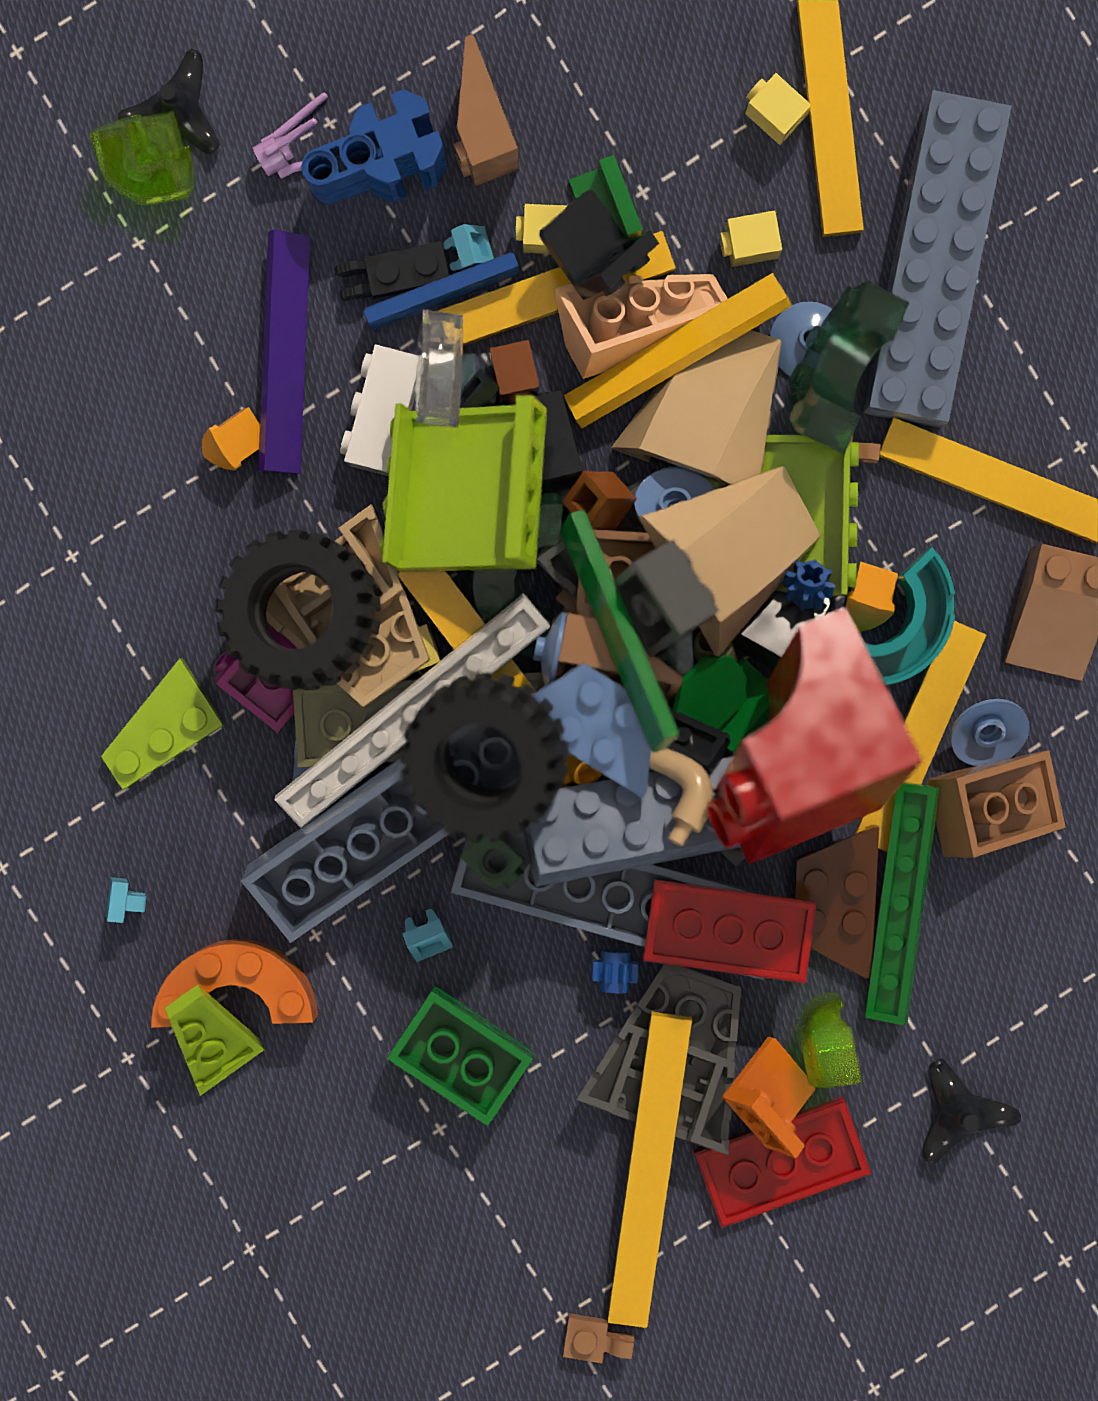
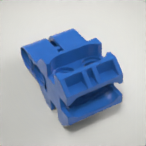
M404 89L390 94L397 114L378 121L371 102L357 108L349 127L351 135L308 152L302 160L301 169L314 198L321 204L331 205L372 189L374 195L392 203H397L407 199L401 180L416 173L419 174L425 191L437 187L445 172L447 162L438 131L434 132L429 116L430 110L425 98ZM361 160H367V162L363 164L356 165V163ZM329 174V177L326 179L318 180L323 175Z

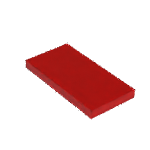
M654 879L643 961L806 984L817 902Z
M843 1097L798 1112L792 1123L796 1127L794 1133L805 1147L797 1158L766 1148L751 1130L729 1137L728 1155L705 1147L694 1150L721 1228L871 1174Z

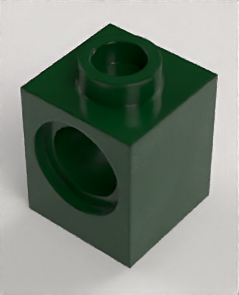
M484 835L480 842H472L460 855V858L495 891L502 884L508 889L524 872L520 867L524 857L505 839L503 841L491 842L489 836ZM492 849L502 851L506 855L507 865L500 871L489 870L483 860L487 851Z

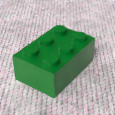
M434 985L390 1050L387 1059L488 1126L533 1060V1050Z

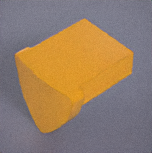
M247 407L240 410L219 426L213 425L205 432L202 439V454L204 458L220 468L235 471L242 466L241 461L259 449L260 424L250 408Z
M860 561L857 567L856 587H852V590L848 592L846 610L857 631L861 632L875 628L894 614L895 605L892 602L898 573Z

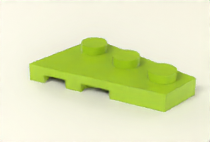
M179 658L101 757L122 790L214 733L225 724L184 660Z
M198 984L164 1008L200 1096L265 1050L260 1039Z

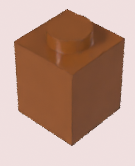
M529 340L489 349L488 356L493 378L500 387L497 391L499 402L508 400L509 405H516V396L538 393L540 386Z
M583 471L562 503L571 513L584 510L592 529H616L637 498L614 472Z

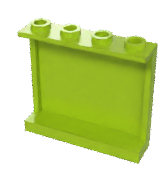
M532 395L516 396V405L411 411L403 404L395 403L394 418L390 422L392 450L391 457L388 458L386 466L389 485L388 496L385 497L383 503L386 521L385 533L380 541L382 562L399 572L536 568L547 408Z
M846 431L845 435H767L764 449L765 459L761 473L785 466L821 535L801 558L800 562L804 563L815 559L825 569H831L832 573L829 582L835 585L832 596H848V587H856L857 563H849V547H857L858 524L850 523V507H858V482H851V467H859V442H851V431ZM704 475V478L711 484L714 490L721 488L716 479ZM783 581L775 589L776 591H788V587L782 585Z

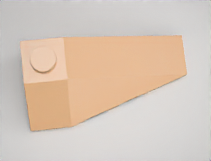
M714 274L667 275L665 280H642L641 276H628L626 283L611 295L605 296L601 292L585 300L581 298L572 284L556 288L555 291L565 346L583 379L603 373L728 299Z

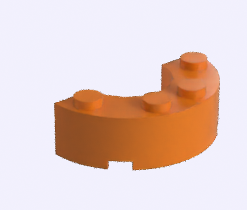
M230 939L210 944L198 950L172 970L156 996L152 1011L151 1028L172 1027L164 1008L197 984L208 994L215 988L227 985L247 987L258 994L265 1002L270 1011L272 1024L313 1023L318 1016V1008L314 991L307 976L301 968L299 969L293 961L285 956V953L259 941Z

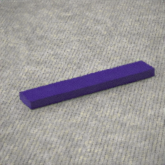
M280 230L268 232L258 471L296 475L301 474L310 236Z

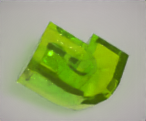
M173 111L141 117V114L126 117L102 125L89 133L101 174L108 187L112 186L123 197L135 201V205H154L186 199L191 195L194 186L192 155L190 147H184Z
M835 991L813 998L801 1010L796 1023V1040L801 1045L808 1083L812 1087L830 1088L862 1083L851 1027L847 1026L845 1020H841L839 1009H844L841 997Z

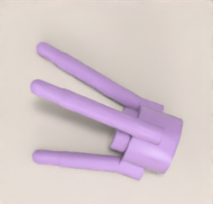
M321 93L275 132L261 139L262 142L253 147L254 153L267 176L278 172L282 179L294 172L302 171V161L289 164L288 161L293 159L294 155L288 144L315 127L317 120L312 118L296 129H292L327 100L328 95L326 93Z

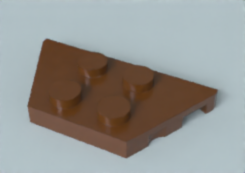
M878 825L867 826L865 830L845 839L842 837L828 843L822 849L812 850L796 857L794 898L817 902L811 949L858 975L869 979L871 977L879 845Z

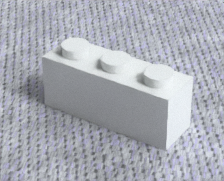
M376 344L372 354L366 353L361 368V377L366 378L362 393H355L350 415L356 416L352 432L345 431L340 449V454L346 455L344 461L348 466L388 476L386 466L388 458L391 457L392 450L390 422L394 418L395 403H401L412 411L424 365L421 356Z

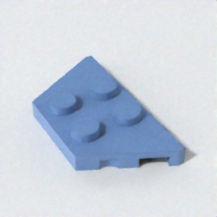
M583 662L555 682L552 681L532 695L539 702L546 698L554 707L550 716L553 720L561 719L565 728L561 735V740L568 742L570 754L644 798L647 793L651 749L624 687Z

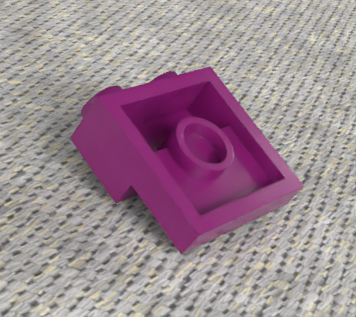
M267 622L270 634L278 644L285 648L297 649L292 642ZM225 651L213 666V669L217 672L213 677L215 683L278 733L294 714L293 690L258 680V677L255 675L247 674L238 666L239 660L230 657L228 652Z

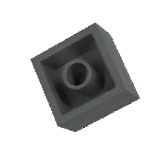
M674 539L635 561L614 580L640 643L650 658L684 638L719 612L713 593L706 585L702 584L692 568V562L688 554L678 547Z

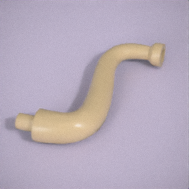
M666 748L655 753L651 752L649 769L675 780L683 790L682 798L671 815L677 823L668 837L671 842L682 847L691 831L700 834L708 817L707 802L713 799V787L707 772L701 765L681 753Z

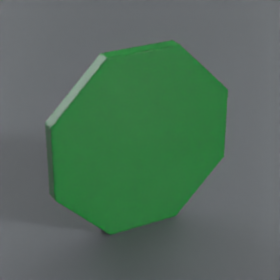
M731 655L704 656L682 677L673 710L676 713L680 712L719 729L741 707L747 676Z

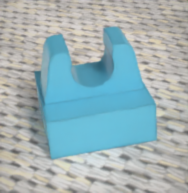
M467 224L458 226L451 230L452 236L443 243L444 249H456L459 256L456 262L449 264L451 270L463 271L494 259L484 226Z
M110 877L105 914L107 922L123 923L125 911L145 912L147 898L145 893L128 891V881L125 878Z
M432 909L426 910L427 924L417 927L411 917L405 920L406 932L402 934L408 950L417 962L453 948L448 931Z

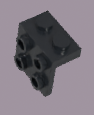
M591 190L582 193L539 232L541 241L583 300L601 292L605 296H609L626 283L623 276L628 272L632 274L645 266L650 261L647 254L659 244L651 230L627 240L598 196Z

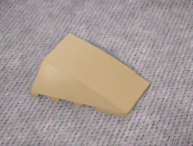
M750 330L659 383L611 448L649 462L652 456L716 479L721 488L760 474L765 459V442L767 429L770 426V409L772 396L775 393L782 341Z
M785 466L740 480L724 488L706 492L704 495L669 505L667 508L638 516L655 548L658 549L674 539L678 547L688 554L692 562V568L702 584L706 585L713 593L719 612L699 627L715 656L721 655L784 580L786 572H790L794 568L796 561H800L821 536Z
M369 505L340 526L339 530L343 535L335 540L338 544L349 549L352 554L357 556L366 565L365 571L373 576L377 585L373 590L374 595L380 598L381 611L375 614V620L380 622L378 634L372 633L369 644L373 645L371 652L368 656L361 655L357 660L360 667L352 674L346 672L340 676L341 681L337 683L363 707L372 703L430 661L403 585L397 575L398 572L382 562L380 541L383 532L373 505ZM295 574L280 583L269 599L266 612L267 622L292 642L297 649L305 648L314 643L322 636L329 625L332 615V597L327 584L313 574Z

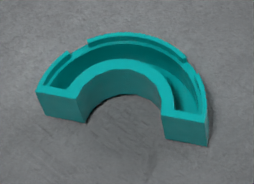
M932 547L924 550L897 577V582L904 591L907 604L905 620L897 634L883 644L871 645L863 643L884 685L904 681L924 670L940 654L951 634L955 619L954 585L945 563Z

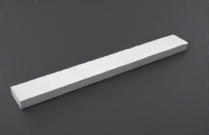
M523 593L324 755L313 767L308 768L275 795V801L302 829L406 743L403 735L407 726L415 718L416 712L443 685L449 686L454 679L465 675L469 679H473L477 673L490 672L492 675L549 629V623Z

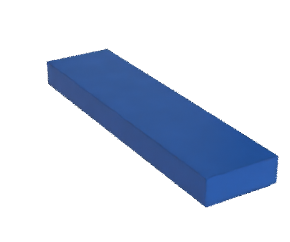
M510 252L369 306L363 311L373 331L519 275V265L514 253Z

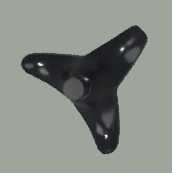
M195 49L187 51L176 73L167 84L160 88L159 92L140 104L123 109L118 113L120 123L127 128L140 130L171 128L200 151L206 154L213 153L220 146V142L199 105L203 77L202 55Z
M943 1058L929 1065L931 1084L939 1111L927 1134L922 1151L923 1157L928 1163H937L950 1148L973 1132L1020 1123L1021 1114L1016 1108L995 1100L973 1095Z

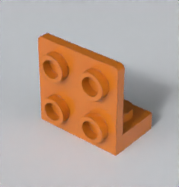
M767 1037L722 1098L766 1148L797 1158L805 1147L794 1133L796 1127L792 1120L813 1094L816 1086L777 1039Z

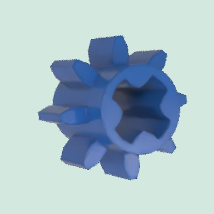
M815 559L804 563L797 560L793 572H786L782 584L788 587L785 597L786 601L792 600L802 611L813 607L819 610L822 609L825 598H831L835 585L829 582L832 570L825 569Z
M601 950V960L592 959L591 981H599V991L628 993L629 983H638L639 964L638 962L630 961V951Z

